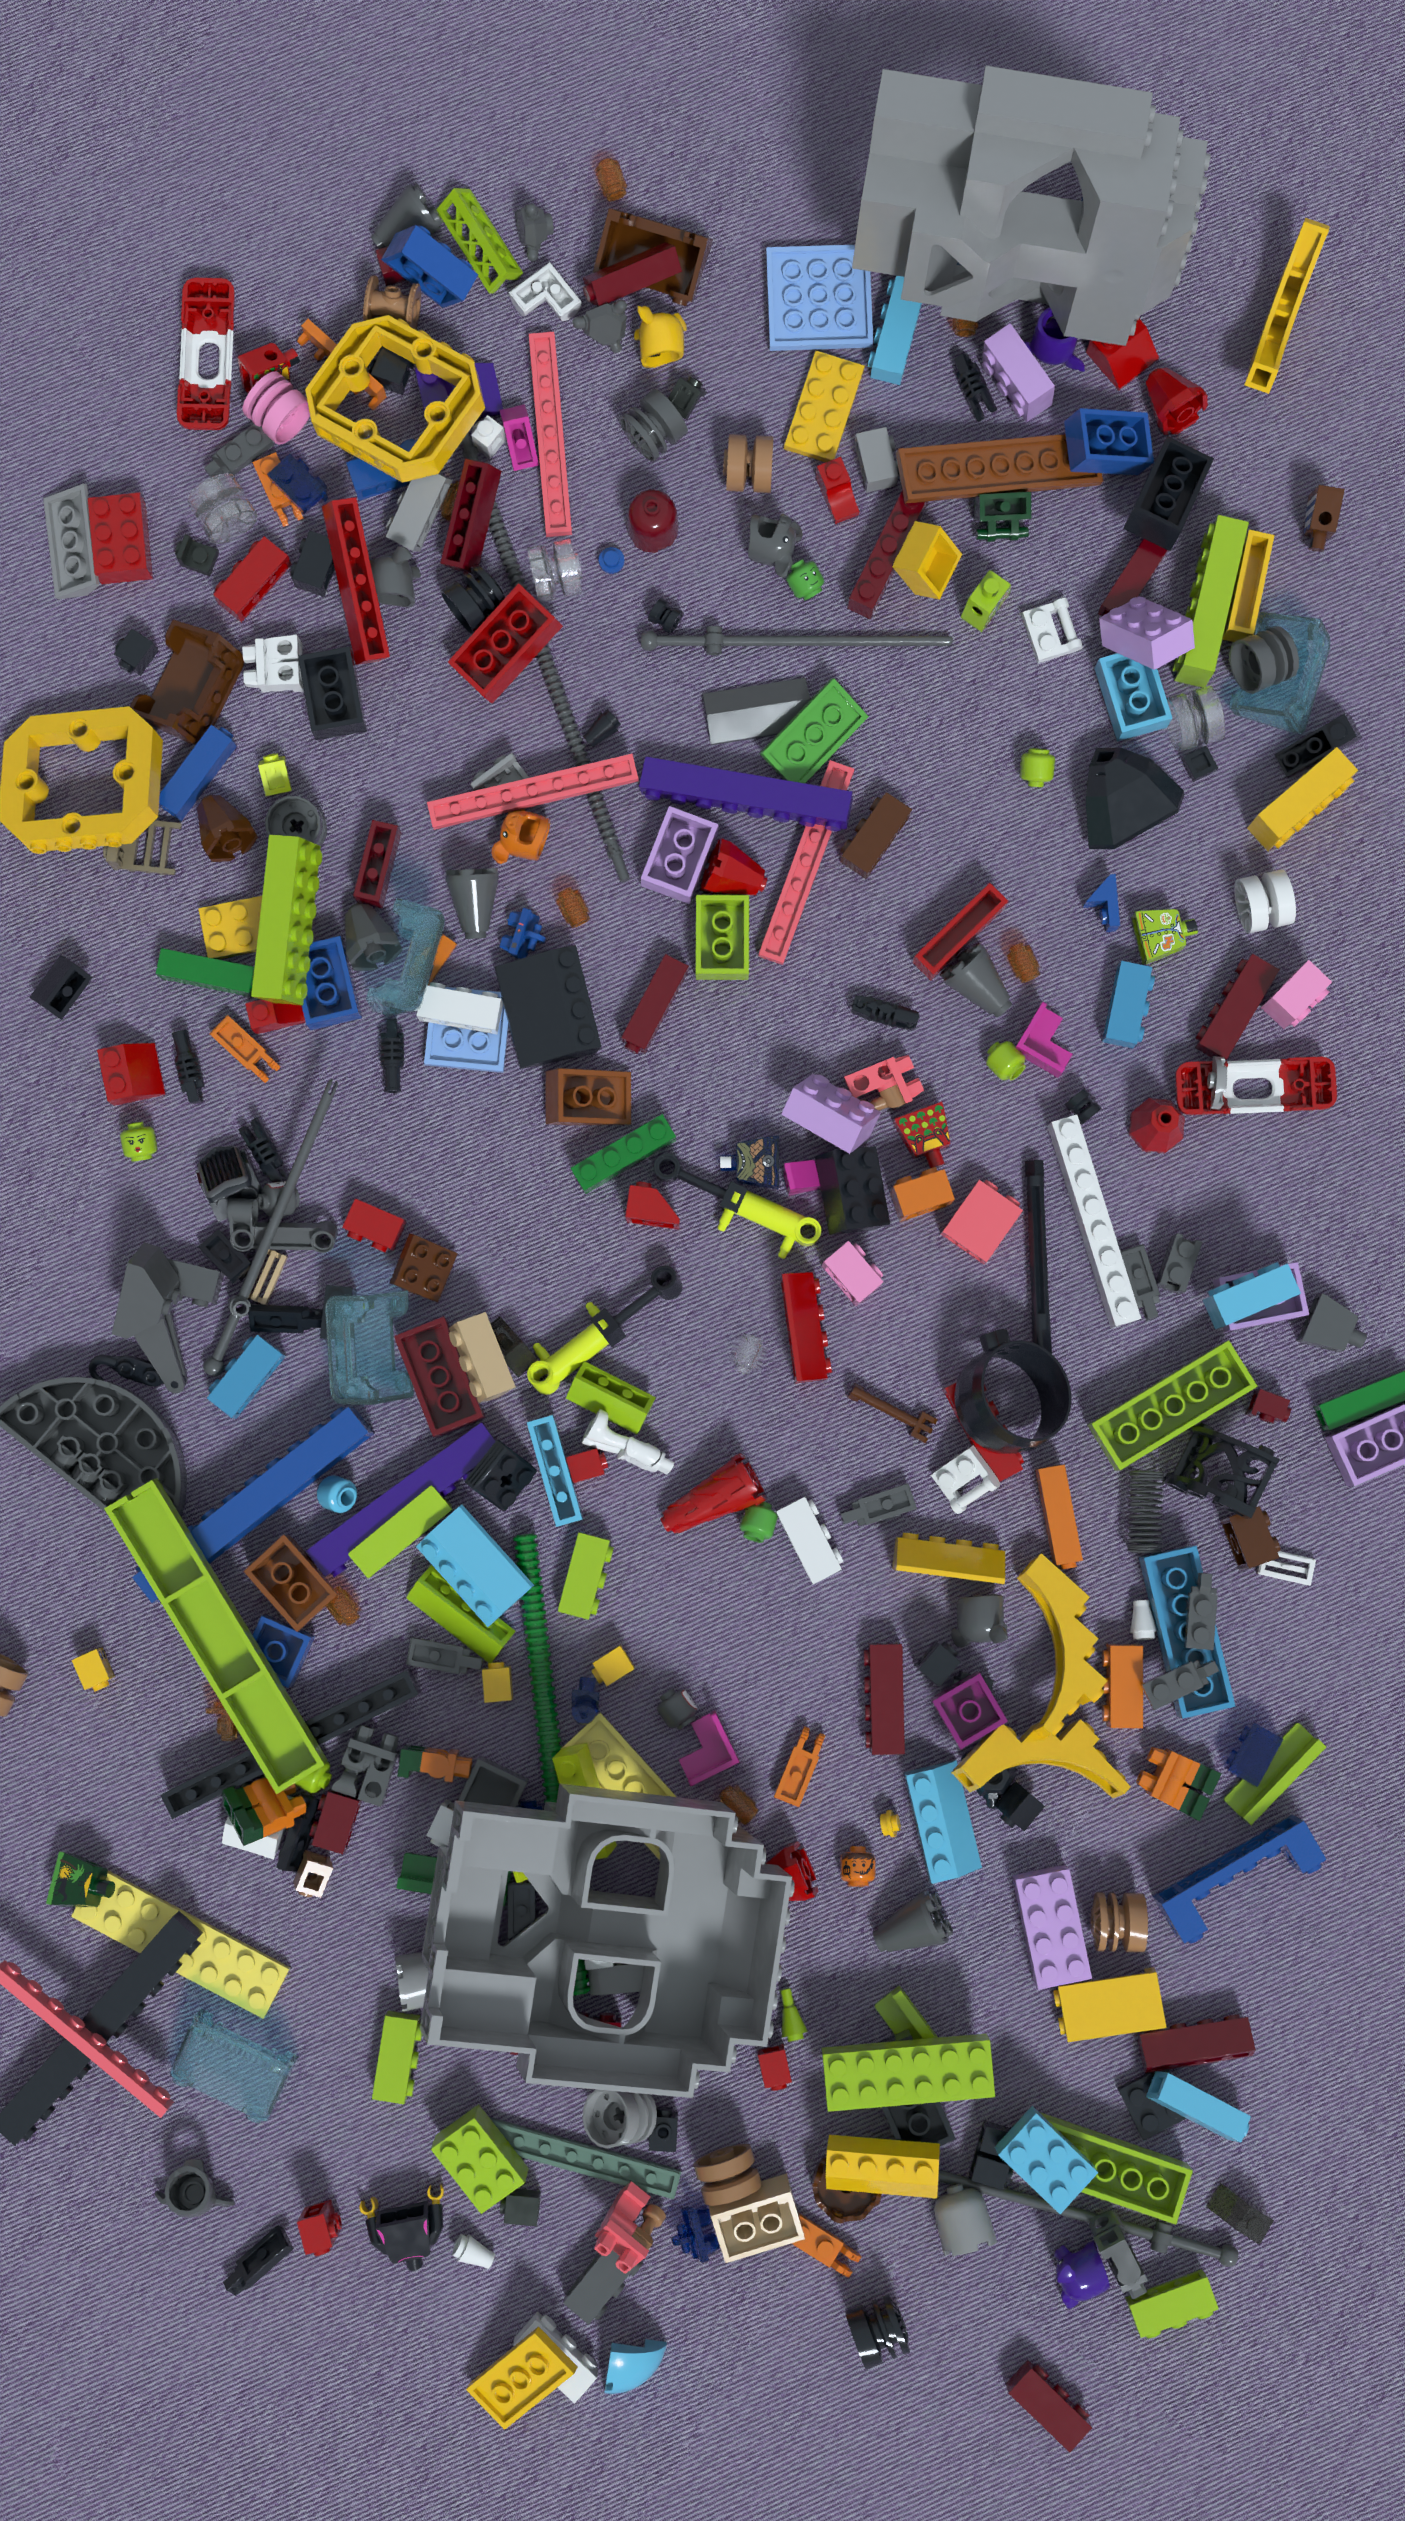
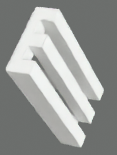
M1280 1551L1278 1552L1279 1557L1308 1563V1569L1276 1561L1261 1564L1257 1569L1256 1574L1311 1586L1316 1559ZM1268 1565L1307 1574L1306 1579L1265 1570V1566Z

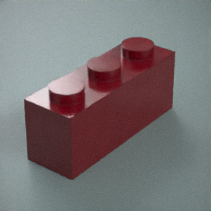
M372 820L353 894L357 903L369 904L370 906L383 909L401 838V831L398 825Z
M1027 2360L1005 2384L1007 2391L1070 2453L1092 2429L1088 2418L1090 2414L1080 2403L1074 2405L1068 2399L1070 2394L1059 2383L1054 2385L1048 2379L1050 2376L1039 2363L1034 2366Z

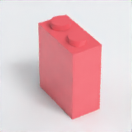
M978 1180L941 1233L943 1237L983 1265L987 1263L1023 1211L1019 1208L1020 1203L1009 1195L1005 1198L997 1192L998 1187L988 1180L984 1182Z

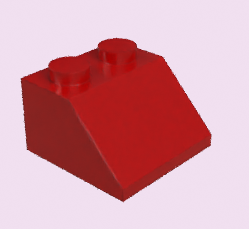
M1140 318L1137 320L1134 336L1129 335L1126 346L1090 340L1086 351L1088 356L1118 391L1159 359L1148 328Z
M155 1043L121 1044L97 1050L107 1101L112 1105L117 1106L166 1095Z
M636 1182V1186L630 1185L625 1216L627 1223L680 1229L679 1217L660 1192L652 1187L651 1183Z

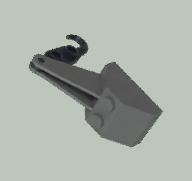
M144 1242L127 1262L112 1329L113 1335L125 1339L134 1336L149 1361L132 1355L110 1356L101 1354L95 1356L90 1361L88 1368L93 1379L104 1381L96 1371V1367L103 1364L111 1367L123 1378L152 1387L165 1384L170 1392L180 1393L186 1386L188 1379L171 1314L173 1304L177 1305L181 1295V1290L178 1289L180 1278L158 1246Z

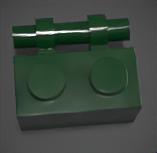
M1031 492L979 494L978 497H973L974 521H986V529H976V540L995 542L996 539L1009 538V541H1018L1019 538L1029 536L1028 527H1019V520L1031 519ZM1009 520V528H996V521Z

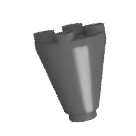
M417 183L414 186L409 184L405 187L374 229L375 232L371 235V238L379 249L388 247L397 232L414 225L426 228L431 234L441 229L440 225L443 223L441 216L433 205L430 208L426 205V195Z
M498 868L446 870V882L461 930L465 932V939L486 938V931H489L499 880Z
M980 943L976 944L972 949L966 948L957 956L958 963L954 966L949 965L941 972L940 976L947 986L987 1013L994 1014L995 1017L1001 1016L1012 1005L1009 1000L1010 996L987 949Z
M926 1890L920 1892L880 1924L878 1929L873 1931V1937L878 1949L881 1952L886 1950L893 1952L948 1943L949 1936L953 1934V1928L949 1920L943 1918L940 1911L943 1906L938 1894H930Z

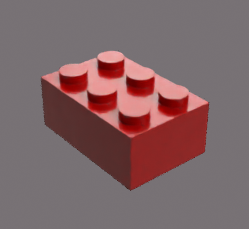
M140 492L88 498L94 574L99 577L101 585L153 579L147 508Z

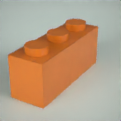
M1106 1644V1650L1102 1651V1666L1106 1667L1105 1679L1107 1680L1102 1687L1104 1690L1103 1694H1106V1705H1102V1720L1106 1721V1726L1110 1728H1143V1688L1141 1686L1143 1683V1646Z

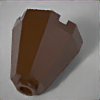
M207 795L201 800L197 807L201 845L211 862H229L236 858L233 855L235 852L241 850L242 855L248 852L258 839L249 820L221 795Z

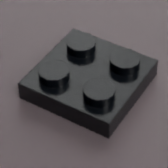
M1170 2070L1160 2071V2072H1166V2073H1170V2074H1171ZM1155 2072L1143 2074L1117 2088L1143 2141L1187 2119L1146 2097Z

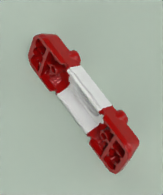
M196 277L187 280L183 285L177 420L185 429L222 430L229 422L235 290L232 283L227 279ZM205 343H214L219 347V371L213 379H204L199 375V351Z
M1322 1056L1225 1061L1224 1066L1227 1067L1226 1092H1223L1224 1104L1220 1109H1210L1211 1088L1207 1086L1209 1072H1212L1213 1061L1183 1063L1178 1067L1175 1074L1177 1106L1186 1115L1325 1110L1332 1107L1337 1100L1335 1065L1329 1058ZM1266 1078L1272 1085V1093L1268 1098L1239 1099L1234 1095L1233 1084L1238 1079Z

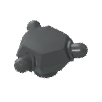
M529 203L516 211L515 218L517 220V231L521 245L527 249L528 260L534 262L538 259L541 243L547 239L548 235H553L554 226L550 213L544 214L543 209L536 207L533 203Z
M620 299L612 304L606 303L586 311L585 315L575 317L572 324L574 328L584 330V334L601 345L610 346L612 352L619 353L622 350L621 338L625 337L627 321L625 310L627 303Z

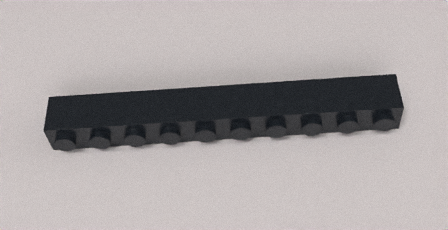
M407 1669L305 1721L318 1745L419 1695L422 1691L411 1669ZM248 1750L161 1794V1797L171 1818L174 1819L222 1795V1790L232 1786L235 1788L263 1774V1771L251 1751Z
M178 1911L82 2019L85 2023V2028L91 2033L99 2034L106 2042L112 2036L118 2038L128 2027L125 2021L131 2015L136 2018L146 2007V2004L143 2002L149 1994L154 1997L165 1985L161 1980L167 1973L172 1977L182 1966L183 1963L179 1961L185 1953L190 1956L201 1944L197 1939L203 1932ZM65 2039L1 2111L0 2133L14 2146L22 2139L27 2142L38 2130L34 2126L40 2118L45 2121L56 2109L52 2104L58 2098L63 2101L74 2089L71 2085L76 2077L81 2080L92 2068L88 2064L91 2059Z

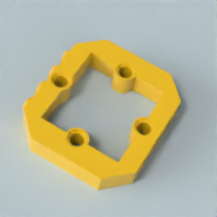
M389 315L352 324L305 389L311 422L319 437L402 483L439 474L485 409L475 362L469 355L465 353L459 354L447 343H439L432 339L425 331H417L411 328L404 320H396ZM382 346L414 363L417 370L422 374H434L456 386L445 402L434 401L426 407L424 417L428 426L409 452L382 438L376 423L372 420L361 419L355 423L335 412L349 391L360 392L368 387L370 377L366 368Z
M130 706L30 716L4 742L0 784V822L31 852L36 854H44L47 851L54 850L68 852L76 848L92 850L99 846L120 847L122 844H132L158 818L163 739ZM127 739L126 759L119 761L112 772L115 781L124 789L122 813L81 816L78 813L72 812L66 814L63 818L35 821L36 804L43 802L49 793L48 785L38 775L40 747L76 744L80 750L90 752L98 748L101 741Z

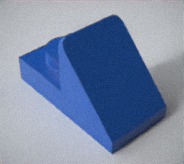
M1110 874L1083 906V908L1103 906V909H1100L1101 925L1105 924L1106 932L1117 931L1120 927L1116 874Z

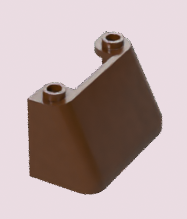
M609 208L593 273L662 243H669L676 248L682 272L645 288L668 294L673 297L672 302L687 306L688 302L694 301L713 239Z
M172 620L165 635V642L173 654L152 697L143 693L138 694L132 700L130 707L149 725L196 745L210 725H215L242 671L244 660L241 652L219 633Z

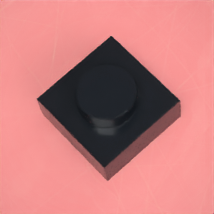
M1207 745L1183 756L1181 759L1193 782L1218 770V766Z

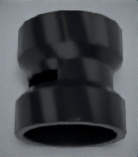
M660 598L650 611L648 620L653 624H660L665 632L671 634L680 623L684 612L679 608H672L669 606L668 601Z
M1086 1088L1064 1104L1069 1111H1073L1078 1115L1081 1125L1102 1109L1097 1102H1093L1090 1099V1093ZM1088 1103L1089 1105L1080 1112L1079 1110Z

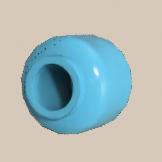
M332 1475L323 1479L319 1484L317 1499L323 1508L337 1513H344L355 1504L357 1489L350 1480Z

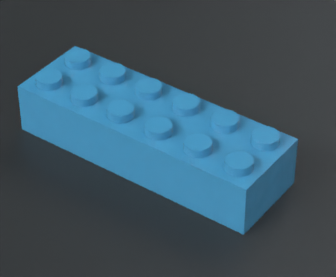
M1189 1545L1139 1557L1166 1672L1189 1661L1193 1662L1196 1660L1199 1661L1200 1665L1213 1660L1219 1669L1218 1672L1206 1677L1209 1682L1208 1684L1173 1701L1177 1717L1184 1719L1236 1707L1216 1624L1214 1650L1184 1647L1188 1592H1191V1586H1197L1198 1573H1203L1197 1546Z

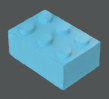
M1119 653L1099 658L1094 669L1117 742L1167 728L1173 718L1158 670H1153Z
M1276 1262L1257 1270L1259 1274L1257 1277L1252 1272L1233 1280L1234 1286L1231 1288L1226 1283L1207 1291L1210 1297L1202 1300L1214 1328L1224 1327L1301 1294L1289 1265L1280 1266Z
M1033 2106L995 2146L998 2156L1059 2214L1070 2205L1098 2174L1093 2163Z

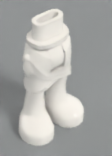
M599 1409L595 1418L593 1417L581 1441L582 1444L590 1448L617 1454V1459L626 1460L650 1472L658 1470L667 1475L675 1463L665 1458L666 1453H660L657 1447L639 1441L634 1437L623 1436L608 1428V1413Z

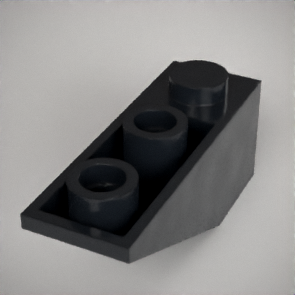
M1344 713L1274 755L1286 777H1289L1320 762L1336 747L1342 751L1363 737L1351 715Z

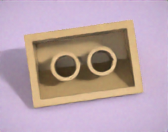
M486 1312L458 1321L449 1327L450 1341L454 1347H457L460 1355V1366L464 1372H467L470 1380V1391L474 1397H477L479 1403L499 1398L516 1387Z
M787 2173L763 2180L762 2187L758 2191L740 2200L709 2206L710 2216L725 2263L805 2239Z

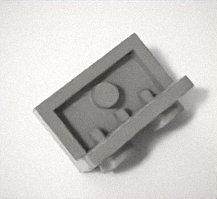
M513 753L508 756L502 755L493 763L494 766L488 771L482 770L477 773L470 785L472 791L526 779L529 776L518 764Z

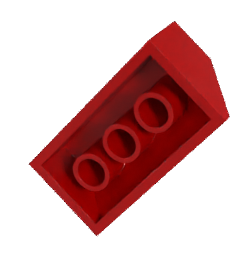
M813 1272L782 1274L780 1281L795 1384L827 1380V1374L832 1373L830 1357L825 1358L824 1347H828L826 1331H821L820 1321L824 1320V1311L822 1304L817 1305L816 1294H821L819 1278H814Z

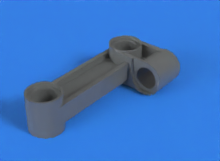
M229 1198L227 1213L231 1245L236 1250L242 1252L249 1249H258L269 1223L258 1222V1200ZM321 1221L319 1223L280 1222L269 1249L316 1250L320 1253H327L335 1245L338 1229L330 1221ZM239 1232L247 1233L250 1238L241 1237ZM319 1234H326L330 1239L323 1240L319 1237Z

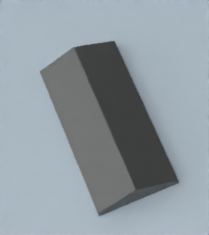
M806 678L704 693L703 701L711 745L777 735L810 701Z

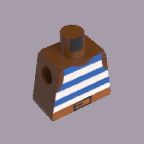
M1318 485L1309 495L1303 535L1310 537L1309 550L1323 552L1326 539L1331 538L1335 534L1345 489Z

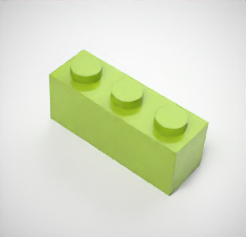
M584 1361L572 1382L566 1399L595 1414L601 1409L608 1413L609 1421L638 1434L656 1397Z
M578 1532L557 1612L587 1620L590 1619L591 1614H597L600 1599H596L598 1588H604L607 1573L602 1571L605 1562L610 1563L614 1547L609 1546L611 1540Z
M389 2010L386 2013L372 2094L373 2100L405 2104L407 2097L413 2096L415 2080L410 2078L412 2068L417 2069L419 2052L415 2051L416 2041H421L422 2039L419 2024L420 2015Z
M1202 2269L1146 2289L1147 2292L1135 2299H1132L1131 2295L1125 2297L1136 2330L1141 2338H1154L1160 2335L1164 2329L1170 2327L1173 2329L1181 2328L1189 2320L1194 2318L1205 2319L1213 2315V2311L1219 2310L1208 2277Z

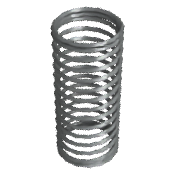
M1130 1471V1476L1139 1478H1130L1129 1480L1142 1484H1130L1129 1487L1145 1490L1129 1491L1130 1494L1144 1495L1130 1496V1500L1144 1502L1129 1503L1130 1506L1143 1507L1128 1509L1129 1512L1143 1514L1128 1515L1129 1518L1142 1520L1128 1521L1129 1524L1141 1525L1128 1527V1530L1141 1532L1128 1533L1127 1535L1142 1539H1128L1127 1541L1148 1545H1128L1127 1551L1162 1553L1161 1548H1152L1161 1547L1162 1544L1146 1542L1161 1541L1162 1538L1146 1535L1162 1534L1161 1531L1147 1529L1162 1528L1161 1525L1148 1524L1162 1522V1519L1148 1517L1162 1516V1513L1149 1511L1163 1510V1508L1143 1504H1163L1164 1502L1141 1498H1163L1164 1496L1141 1492H1163L1164 1490L1160 1488L1142 1487L1163 1486V1483L1142 1480H1163L1164 1473Z

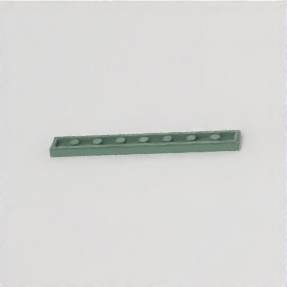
M489 2117L522 2158L623 2186L632 2181L645 2192L670 2199L675 2198L681 2175L680 2169Z

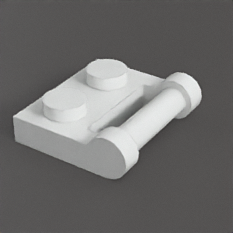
M1061 598L1053 603L1022 612L1021 616L1037 663L1067 655L1083 648L1081 639L1077 638L1067 609L1069 607L1067 598ZM1058 612L1068 642L1064 645L1060 643L1051 614Z
M974 1445L931 1474L934 1481L950 1501L952 1510L957 1514L965 1511L967 1505L986 1492L994 1491L1000 1487L998 1478ZM980 1474L983 1482L961 1496L957 1489Z

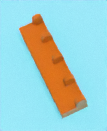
M307 319L301 325L303 333L297 342L303 346L309 340L318 348L314 358L320 361L325 355L329 357L337 344L311 320ZM369 374L370 382L364 391L373 398L369 402L368 407L374 410L387 396L384 386Z

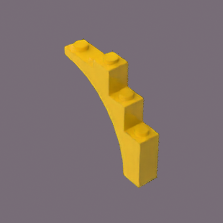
M1308 218L1304 219L1277 285L1260 339L1251 358L1245 386L1269 394L1278 373L1305 290L1329 232V225Z
M1041 1553L1030 1561L1017 1579L1031 1593L1042 1610L1051 1631L1055 1650L1056 1675L1053 1693L1044 1716L1034 1730L1041 1738H1044L1050 1734L1055 1736L1064 1726L1062 1722L1067 1714L1069 1716L1072 1715L1080 1704L1084 1705L1090 1701L1095 1703L1103 1695L1104 1690L1102 1687L1107 1680L1086 1662L1096 1650L1093 1645L1099 1638L1077 1620L1087 1609L1084 1604L1090 1597Z
M1081 1719L1069 1724L1058 1738L1052 1734L1041 1738L1034 1731L1039 1724L1038 1722L1032 1725L1018 1740L1014 1730L1003 1724L986 1734L951 1772L969 1792L981 1788L994 1775L1005 1769L1026 1764L1059 1766L1079 1773L1097 1784L1112 1798L1124 1795L1131 1787L1126 1782L1125 1776L1107 1762L1106 1756L1100 1750L1093 1747L1099 1738L1094 1734V1729Z

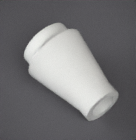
M1149 1600L1133 1601L1130 1633L1133 1634V1640L1155 1639L1157 1629Z
M461 2234L453 2247L452 2256L456 2257L458 2262L489 2269L494 2260L495 2253L488 2250L471 2235L465 2236Z

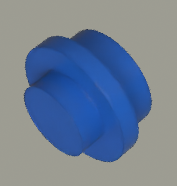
M606 548L599 555V566L606 573H617L624 566V555L617 548Z

